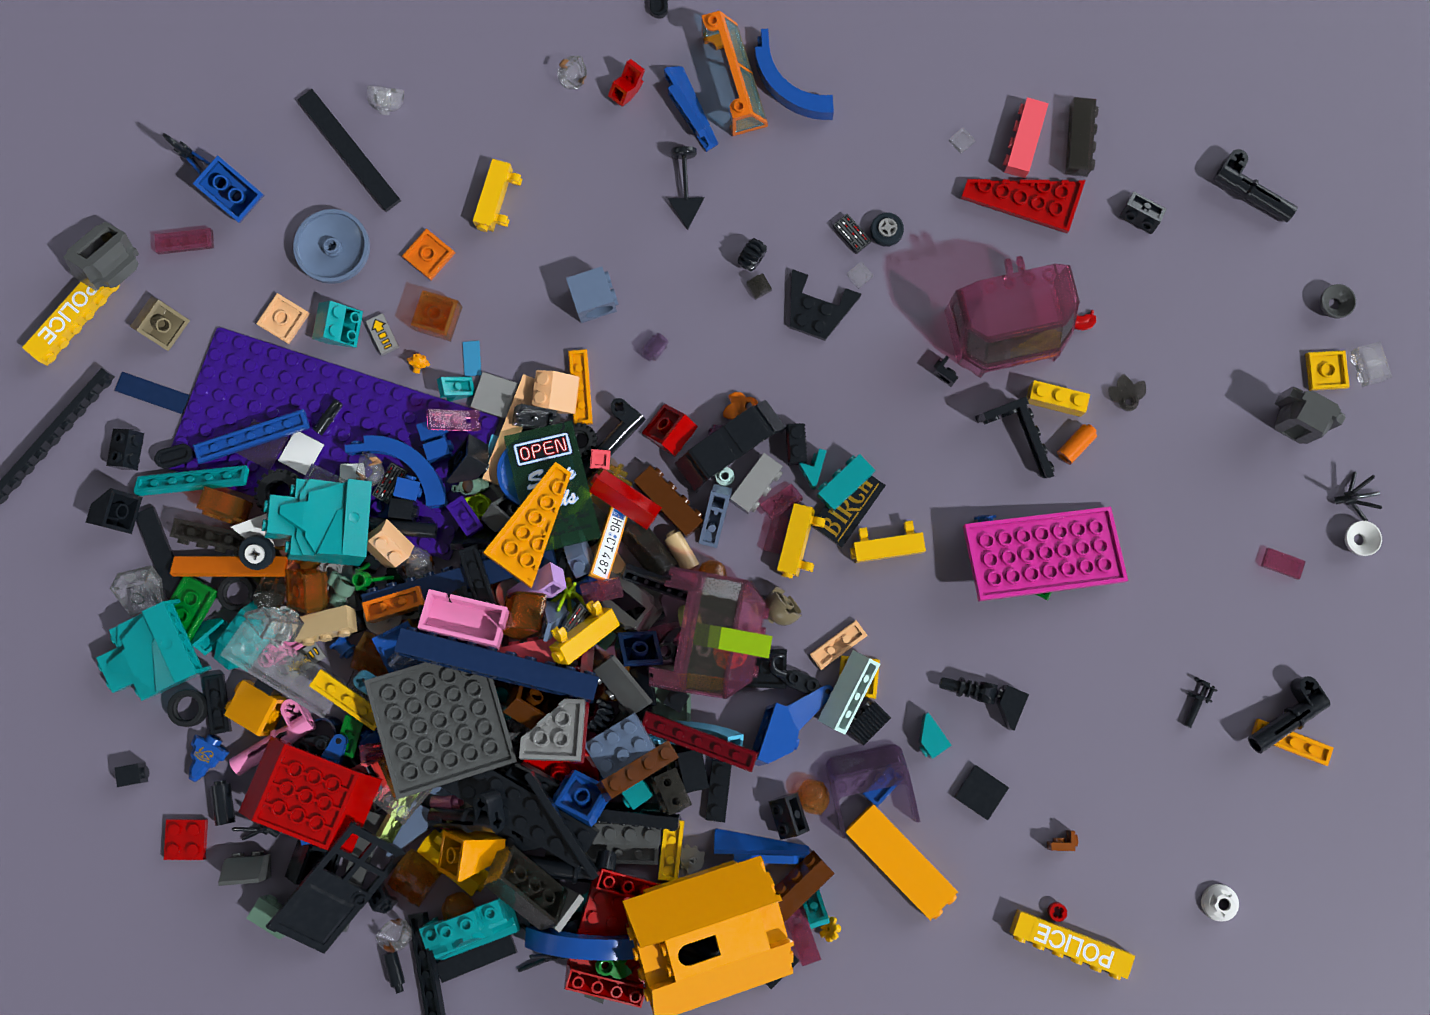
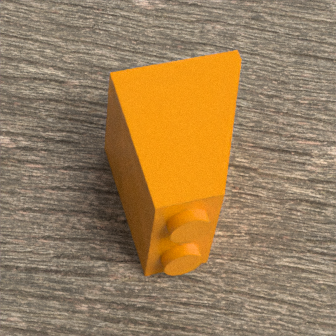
M242 680L235 687L233 699H230L226 704L224 716L257 736H268L270 731L275 730L282 716L280 711L281 705L287 698L281 695L269 696L257 688L254 682Z
M443 830L437 870L456 881H463L502 860L506 848V839L492 832L474 831L466 833L463 830Z

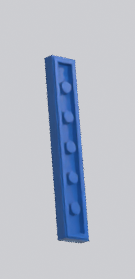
M302 409L195 444L193 448L198 463L202 464L309 429L310 426L306 412Z

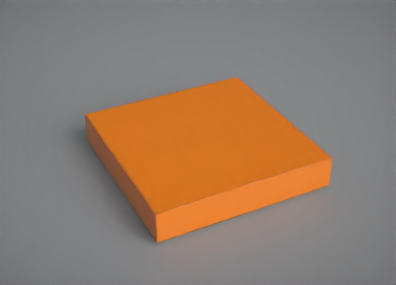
M426 228L402 257L429 280H432L453 257L455 251Z

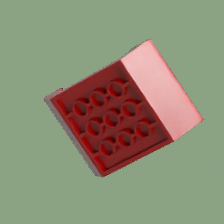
M271 736L238 812L253 822L328 850L351 821L360 824L363 828L383 779L366 772L361 773ZM352 833L341 848L353 853L359 836Z
M601 868L599 871L600 875L591 883L576 934L628 935L627 928L629 923L623 900L642 895V890L659 885V883ZM568 958L564 989L638 1008L642 1007L644 1000L643 989L646 987L644 981H641L637 969L640 968L639 960H627L625 964L632 973L625 978L615 979L611 975L602 976L598 974L595 969L596 960ZM608 962L602 963V968L608 966Z

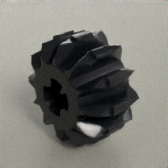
M755 238L749 240L738 257V264L750 272L755 270L765 256L767 246Z
M594 699L593 703H589L587 725L589 731L597 734L598 732H604V729H608V725L612 723L611 720L615 716L613 713L614 708L609 702L602 699Z

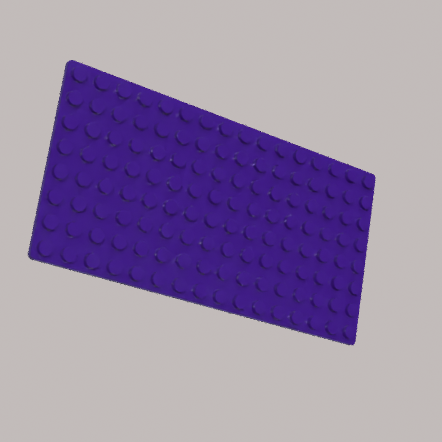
M219 327L216 329L172 446L187 444L193 448L195 444L302 409L306 412L310 428L300 432L324 444L307 476L278 461L293 434L202 464L198 463L194 451V458L191 462L168 469L186 472L246 465L249 468L246 485L226 488L254 497V495H257L254 487L258 488L259 485L256 483L257 480H262L261 476L264 473L268 475L269 470L285 469L305 480L315 479L340 482V464L364 463L365 477L367 478L365 481L372 482L369 516L389 518V505L372 496V493L390 463L392 462L408 471L410 476L417 477V475L405 462L392 456L383 454L350 456L345 453V445H350L352 441H362L364 443L363 436H384L409 445L426 458L422 445L424 441H421L416 425L439 418L447 425L449 432L446 433L447 440L451 439L454 447L452 454H454L468 434L489 445L491 435L496 433L499 418ZM336 399L343 406L334 417V422L328 426L322 436L312 428L322 416L321 413H325L333 400ZM369 457H377L382 463L369 466V463H372ZM447 458L432 463V466L442 479L448 496V503L450 504L460 496L465 498V496L469 495L451 490L452 485H459V482L451 484L447 482L448 461L450 459ZM287 484L278 486L273 495L289 496V486ZM422 490L421 497H417L415 501L418 503L417 506H419V516L415 518V521L437 523L436 539L405 537L414 545V550L444 560H450L454 551L451 550L450 544L459 525L447 507L433 509L426 507L424 490ZM396 496L394 497V498H396V499H405V498L396 497Z

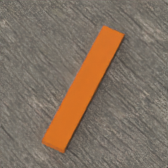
M174 556L170 574L172 577H285L288 559L286 556H275L273 562L265 569L253 570L246 567L241 562L239 556Z

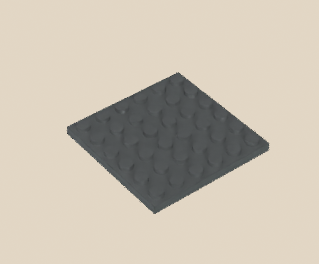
M425 662L364 681L397 800L517 762L493 679Z

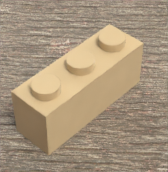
M344 605L293 618L294 641L301 643L303 646H312L315 644L314 642L331 641L334 637L350 636V633L357 632L355 609Z

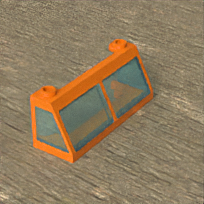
M721 11L701 15L704 44L711 43L715 46L716 50L724 48L739 96L738 99L733 100L730 104V130L732 136L768 127L738 24Z

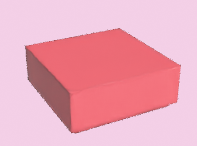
M591 449L589 468L609 470L611 451Z

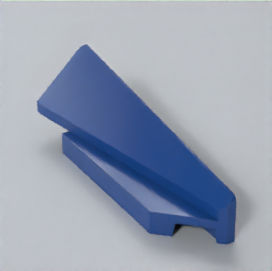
M682 66L666 67L664 69V76L670 84L668 96L707 152L717 146L718 141L688 76Z
M715 829L714 854H734V861L738 863L761 855L764 863L798 864V862H801L810 854V847L807 845L722 829Z

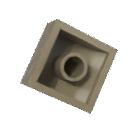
M151 296L130 327L169 351L190 320Z

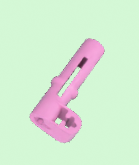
M296 699L285 700L281 705L280 711L286 725L278 730L270 731V735L229 759V764L237 775H242L260 763L271 736L276 737L279 733L285 732L286 735L280 739L289 742L291 745L316 729V724L303 701ZM297 713H300V714H302V715H301V716H299V717H298V718H296V719H294V718H295V717H297V716H298V714H297Z

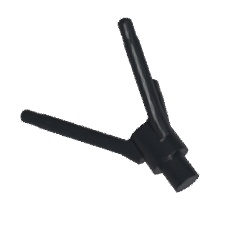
M521 923L520 927L526 931L527 926ZM543 953L531 954L529 956L530 959H542L519 968L518 972L528 970L545 962L557 961V959L565 960V958Z

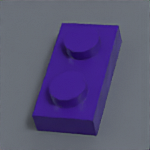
M460 496L446 506L467 538H470L484 528L463 496Z

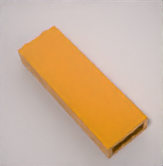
M873 803L844 830L930 921L933 918L937 919L942 914V908L946 904L950 905L956 900L958 891Z

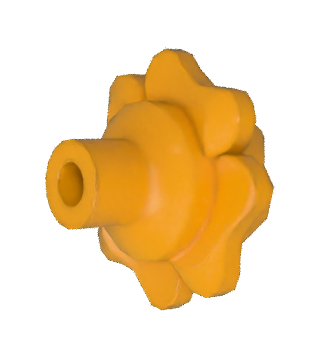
M420 353L413 354L411 358H407L408 364L413 366L414 373L419 374L422 368L430 366L426 356Z

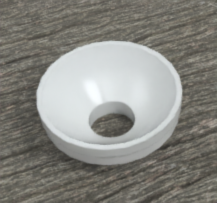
M1359 521L1348 527L1344 540L1347 548L1352 553L1359 556H1368L1379 550L1382 544V535L1379 528L1373 523ZM1356 534L1363 537L1362 545H1357L1354 542Z
M1214 884L1203 892L1201 906L1209 918L1215 921H1228L1236 915L1239 908V900L1236 893L1228 886ZM1223 898L1229 902V907L1226 910H1221L1218 906L1219 901Z

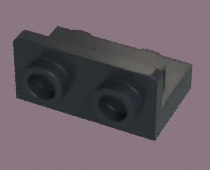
M1133 191L1119 217L1149 234H1153L1167 209Z

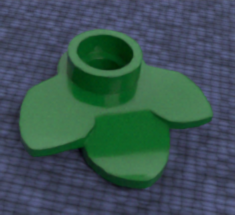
M596 960L595 963L596 971L602 976L611 975L615 979H622L632 973L625 964L627 960ZM603 962H608L606 968H602Z

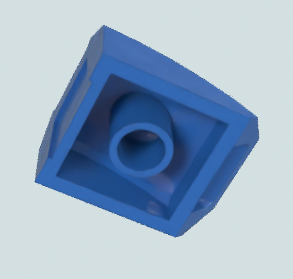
M572 770L564 777L553 795V802L559 809L590 827L597 822L608 803L596 786L599 781L577 770Z

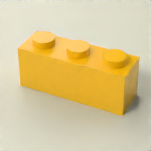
M1036 380L1029 385L1027 399L1031 405L1079 417L1086 413L1090 398L1088 393Z

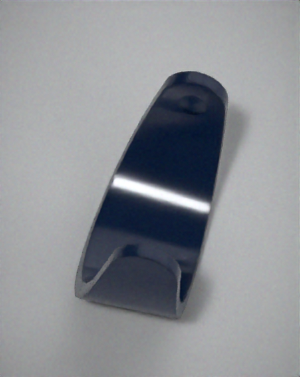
M333 716L314 720V722L321 720L329 722L333 727L334 735L340 733L343 724L340 719Z

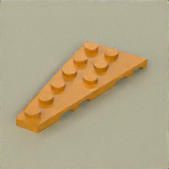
M557 462L552 465L483 552L485 556L531 589L571 477V472Z

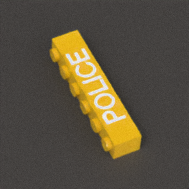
M80 282L22 348L38 362L48 366L56 359L58 353L69 345V341L74 335L82 330V326L94 317L99 307L107 302V298L118 290L120 284L114 288L102 286L99 287V290L95 291Z
M1019 909L1016 910L1009 931L1014 935L1013 939L1025 943L1027 940L1033 943V947L1044 951L1045 948L1051 949V953L1058 957L1069 956L1071 957L1070 961L1082 965L1083 962L1090 965V969L1100 973L1102 970L1109 972L1108 976L1118 980L1121 977L1128 979L1135 959V955Z

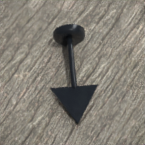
M682 146L671 149V155L675 159H682L684 198H668L686 228L689 229L705 197L689 198L687 159L694 158L697 155V149L691 146Z

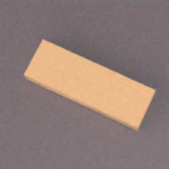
M855 620L809 655L820 670H822L868 635L857 620Z

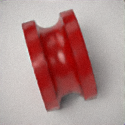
M1053 902L1048 906L1047 913L1054 921L1061 922L1067 917V909L1061 903ZM1055 907L1058 909L1061 907L1062 909L1059 917L1057 915L1053 916Z

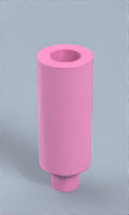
M434 795L430 799L431 808L445 807L458 809L464 804V801L455 795Z

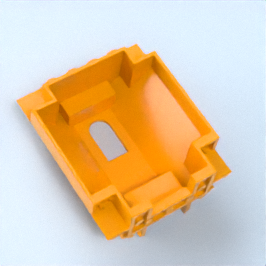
M761 855L739 863L732 860L642 890V895L623 900L629 923L627 928L628 937L630 940H633L635 948H632L635 961L639 960L640 968L637 969L640 980L645 983L646 988L643 989L646 1002L650 1001L653 1015H678L793 974L791 963H793L794 953L791 951V947L794 946V941L787 936L778 902L783 900L780 894L777 895L775 892V884L769 871L766 872ZM715 935L720 955L692 965H683L679 961L678 953L684 945Z

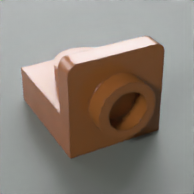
M1066 830L1067 842L1065 838L1055 837L1053 841H1047V849L1051 851H1075V846H1078V835L1075 834L1074 830Z

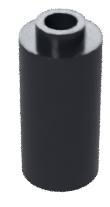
M226 780L215 781L214 786H210L215 826L234 823L236 820L231 783H226Z

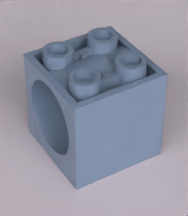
M602 266L566 278L581 323L617 312L616 305H619L614 289L610 290V288H613L608 271L604 272Z

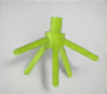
M570 577L565 578L567 588L551 600L556 602L561 599L556 610L559 612L565 599H567V610L571 612V599L575 597L586 607L585 604L589 600L576 592V582L572 583Z

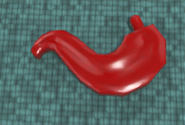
M1062 299L1058 302L1059 305H1064L1066 320L1073 329L1084 331L1091 329L1095 325L1096 315H1094V310H1091L1090 314L1078 316L1070 300Z

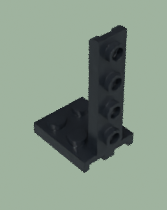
M1027 397L975 416L977 423L983 421L985 425L1000 419L998 415H1001L1003 418L1017 413L1041 477L1044 479L1054 477V466L1051 461H1048L1046 455L1048 451L1045 444L1041 443L1039 437L1041 433L1038 426L1034 425L1032 419L1034 415L1031 408L1027 407V404H1029Z

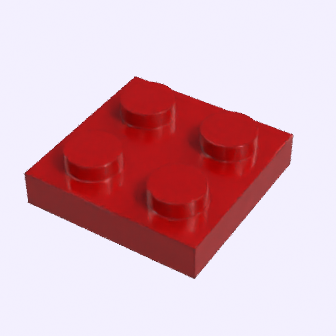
M166 819L164 860H205L208 819Z

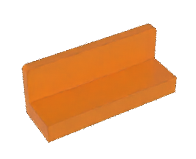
M415 586L363 602L362 606L366 622L374 624L417 611L419 605L424 606L425 602L421 587Z

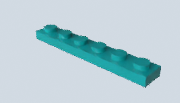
M244 465L138 476L133 492L136 496L244 486L247 483L249 468Z

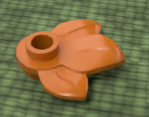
M734 392L729 395L731 404L725 407L723 416L732 420L747 410V403H751L754 406L758 404V401L753 397H746L741 392Z

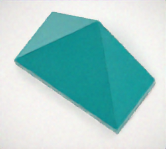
M223 618L203 620L191 642L192 646L203 655H207L216 647L217 640L229 623Z

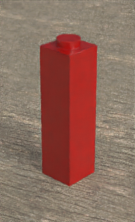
M605 469L600 475L596 473L590 482L593 485L589 492L646 530L654 522L662 509L661 506Z

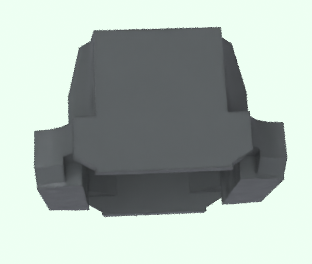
M106 221L101 225L95 226L67 250L63 257L71 275L95 291L99 290V287L102 286L109 288L117 287L137 270L139 265L136 260V256L139 253L132 246L126 233Z
M1293 386L1283 391L1275 402V405L1280 408V412L1277 416L1274 430L1299 444H1308L1322 438L1329 430L1342 425L1346 417L1335 402L1313 390L1304 391L1303 393V390Z
M611 571L608 582H601L597 591L592 593L596 601L600 602L602 608H612L620 624L614 629L616 633L648 631L664 610L661 605L663 594L621 579V573ZM618 586L646 608L637 620L633 619L609 599V596Z

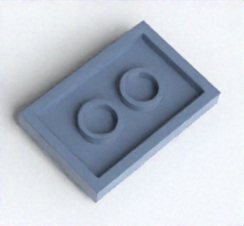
M633 713L586 742L585 748L603 779L654 749L655 745L636 713Z

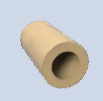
M673 530L665 535L666 539L664 542L683 574L700 565L681 531L676 532V530Z

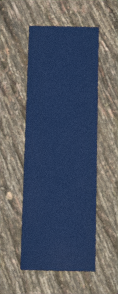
M125 372L121 373L114 390L180 414L183 413L190 396Z

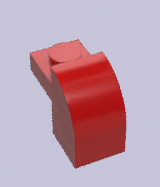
M632 59L628 60L621 77L613 81L608 97L620 106H624L631 101L644 82L642 77L645 69Z

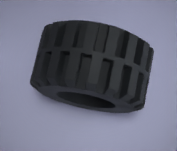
M285 469L269 470L268 475L264 473L261 476L263 479L257 480L258 488L254 487V491L257 492V495H254V499L258 501L256 505L263 512L264 501H268L270 494L273 495L278 486L287 484L290 489L291 484L294 485L296 479L302 478Z

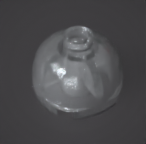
M368 85L367 100L372 108L379 110V114L390 115V112L399 110L403 105L405 90Z

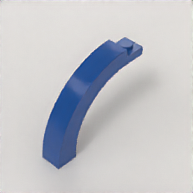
M768 28L761 29V36H757L758 47H755L754 56L758 74L769 93L780 104L794 113L812 119L833 120V95L808 93L790 84L779 73L772 60Z
M375 435L363 436L364 443L362 441H352L350 445H345V453L350 456L383 454L405 462L415 472L421 482L425 494L426 507L430 509L444 508L449 504L445 486L436 469L423 455L409 445L392 438Z
M545 925L528 926L525 933L526 948L551 956L602 961L634 959L632 948H635V945L628 935L602 936L564 931L558 932Z

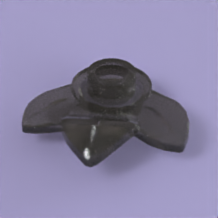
M1125 374L1121 375L1118 379L1117 387L1111 386L1108 388L1110 398L1119 403L1120 407L1125 411L1136 409L1139 400L1146 394L1145 381L1133 384ZM1126 399L1131 401V405L1126 404Z

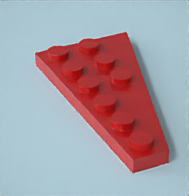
M967 179L961 199L1068 233L1086 180L1010 181L1009 179H1003L1002 181H991L990 179Z

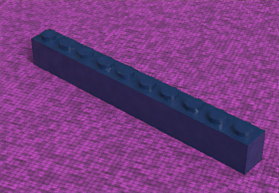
M547 543L539 569L549 562L558 566L552 543ZM487 556L482 558L490 584L516 578ZM461 563L460 568L453 569V566L441 569L442 573L434 574V571L422 574L423 578L420 579L410 577L404 579L402 584L397 585V582L385 584L386 588L378 590V587L367 589V593L362 594L361 597L362 601L366 602L420 586L425 602L429 589L449 595L462 586L466 585L467 591L470 590Z
M413 627L401 628L394 649V653L397 656L567 698L585 699L586 702L593 703L599 677L594 672L584 671V673H581L571 666L561 668L551 661L541 663L537 662V659L534 657L525 656V658L517 657L518 654L506 651L501 653L497 652L498 649L486 646V649L478 647V644L466 641V644L458 642V639L447 636L444 639L438 637L439 635L433 632L420 633L418 629Z

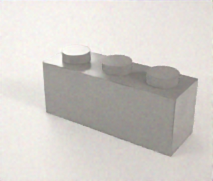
M763 453L731 496L730 502L747 514L751 511L755 512L761 504L758 502L762 496L766 497L772 489L770 487L773 481L777 482L782 476L783 472L781 470L783 466Z

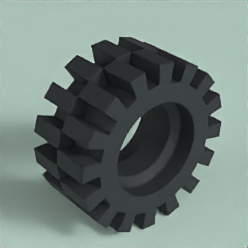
M577 423V425L572 424L570 428H566V431L569 432L574 452L571 455L572 457L584 459L591 454V449H596L598 439L590 426H587L585 423ZM578 434H583L587 437V444L582 448H577L573 445V438Z

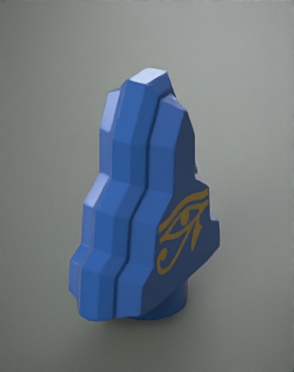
M210 734L206 738L194 735L191 742L193 749L190 756L193 761L189 767L190 780L197 782L205 776L209 768L216 767L220 761L226 759L230 752L221 746L223 741L220 738Z

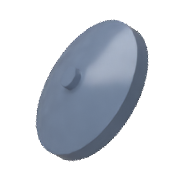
M326 209L312 214L299 226L293 243L294 256L300 268L312 279L327 284L341 283L353 278L365 266L370 253V240L366 229L355 216L343 210Z

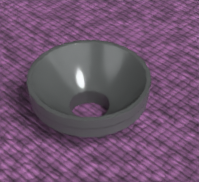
M1334 284L1326 288L1321 294L1320 307L1331 318H1344L1354 311L1356 297L1349 287L1342 284ZM1331 299L1338 302L1337 309H1332L1329 306Z

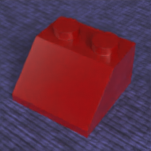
M664 403L642 434L664 451L676 456L694 434L698 426L686 414Z

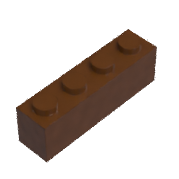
M650 465L634 480L635 485L650 500L661 506L662 509L660 511L688 538L703 524L701 519L703 515L697 508L693 510L688 505L690 501L683 494L681 496L675 491L677 490L676 486L670 480L666 482L662 478L664 474L657 467L653 468Z
M668 740L603 779L596 786L605 801L608 802L679 757Z
M814 850L774 887L776 894H780L783 900L778 903L784 922L835 874Z

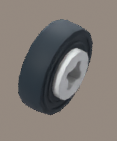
M253 535L242 541L239 547V557L241 562L249 569L261 570L273 562L276 550L270 539L264 538L262 535Z

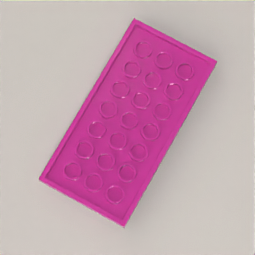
M1111 506L963 525L978 602L1118 584L1128 581Z

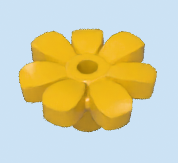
M829 917L830 923L820 926L823 930L819 934L827 942H832L839 937L837 933L841 931V926L836 924V917Z

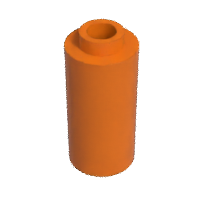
M1082 424L1057 451V455L1065 463L1071 465L1097 438L1096 429L1090 424Z

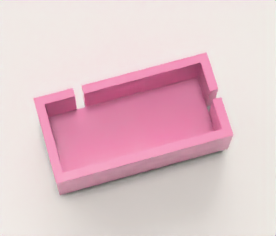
M429 589L417 628L424 634L433 632L438 634L440 638L454 637L458 639V642H474L479 647L486 648V646H490L499 651L503 638L502 630H505L509 610L504 606L450 594V597H448L447 593Z

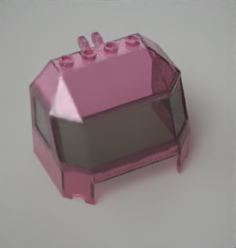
M1018 256L1016 264L1019 272L1013 273L1011 260L1004 259L1006 275L979 280L956 290L944 312L958 365L967 368L981 378L987 372L1053 358V361H1055L1061 355L1074 333L1080 303L1070 265L1055 263L1025 270L1023 257Z
M671 566L669 570V575L672 576L671 580H666L664 586L688 590L674 670L649 667V673H653V678L650 677L649 686L727 699L758 677L759 666H756L757 658L761 659V657L718 649L721 628L726 627L766 635V627H763L764 619L768 620L770 608H766L767 602L751 580Z

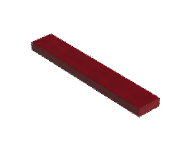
M649 711L645 712L642 720V725L648 734L667 741L669 740L672 743L749 772L753 771L759 752Z

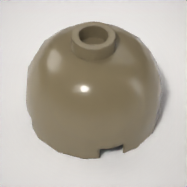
M775 587L765 599L764 609L767 613L765 616L772 624L775 622L782 626L791 625L802 616L800 614L801 609L791 596L787 598L783 595L785 591L779 587Z

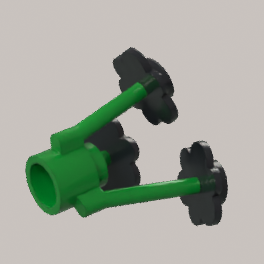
M367 554L359 566L360 569H355V574L352 577L355 590L360 593V600H362L361 595L367 593V589L377 587L375 586V581L386 580L387 584L397 582L398 585L402 580L398 568H387L385 576L372 577L370 573L375 574L377 572L380 562L375 560L373 555L368 556Z

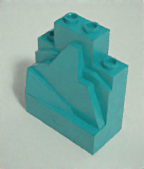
M296 479L294 485L291 484L289 496L270 494L268 501H264L263 512H267L266 519H263L261 531H265L264 538L289 540L285 542L284 553H288L287 559L360 566L367 554L372 482L347 479L344 483L315 479Z
M180 599L162 601L142 611V614L109 630L111 634L110 639L117 648L96 657L98 661V668L103 672L106 678V685L112 693L122 691L134 685L136 695L143 701L212 669L211 666L202 667L174 605L181 603Z
M507 890L494 901L475 907L470 912L449 920L439 921L438 916L434 917L419 928L425 949L429 948V951L432 950L435 959L444 960L516 933L521 927L509 890Z

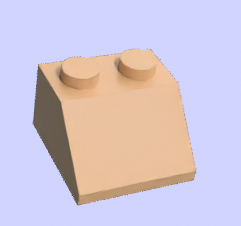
M536 370L531 406L555 410L560 414H575L580 377L556 371Z
M387 519L368 533L367 550L386 568H396L410 557L414 545Z

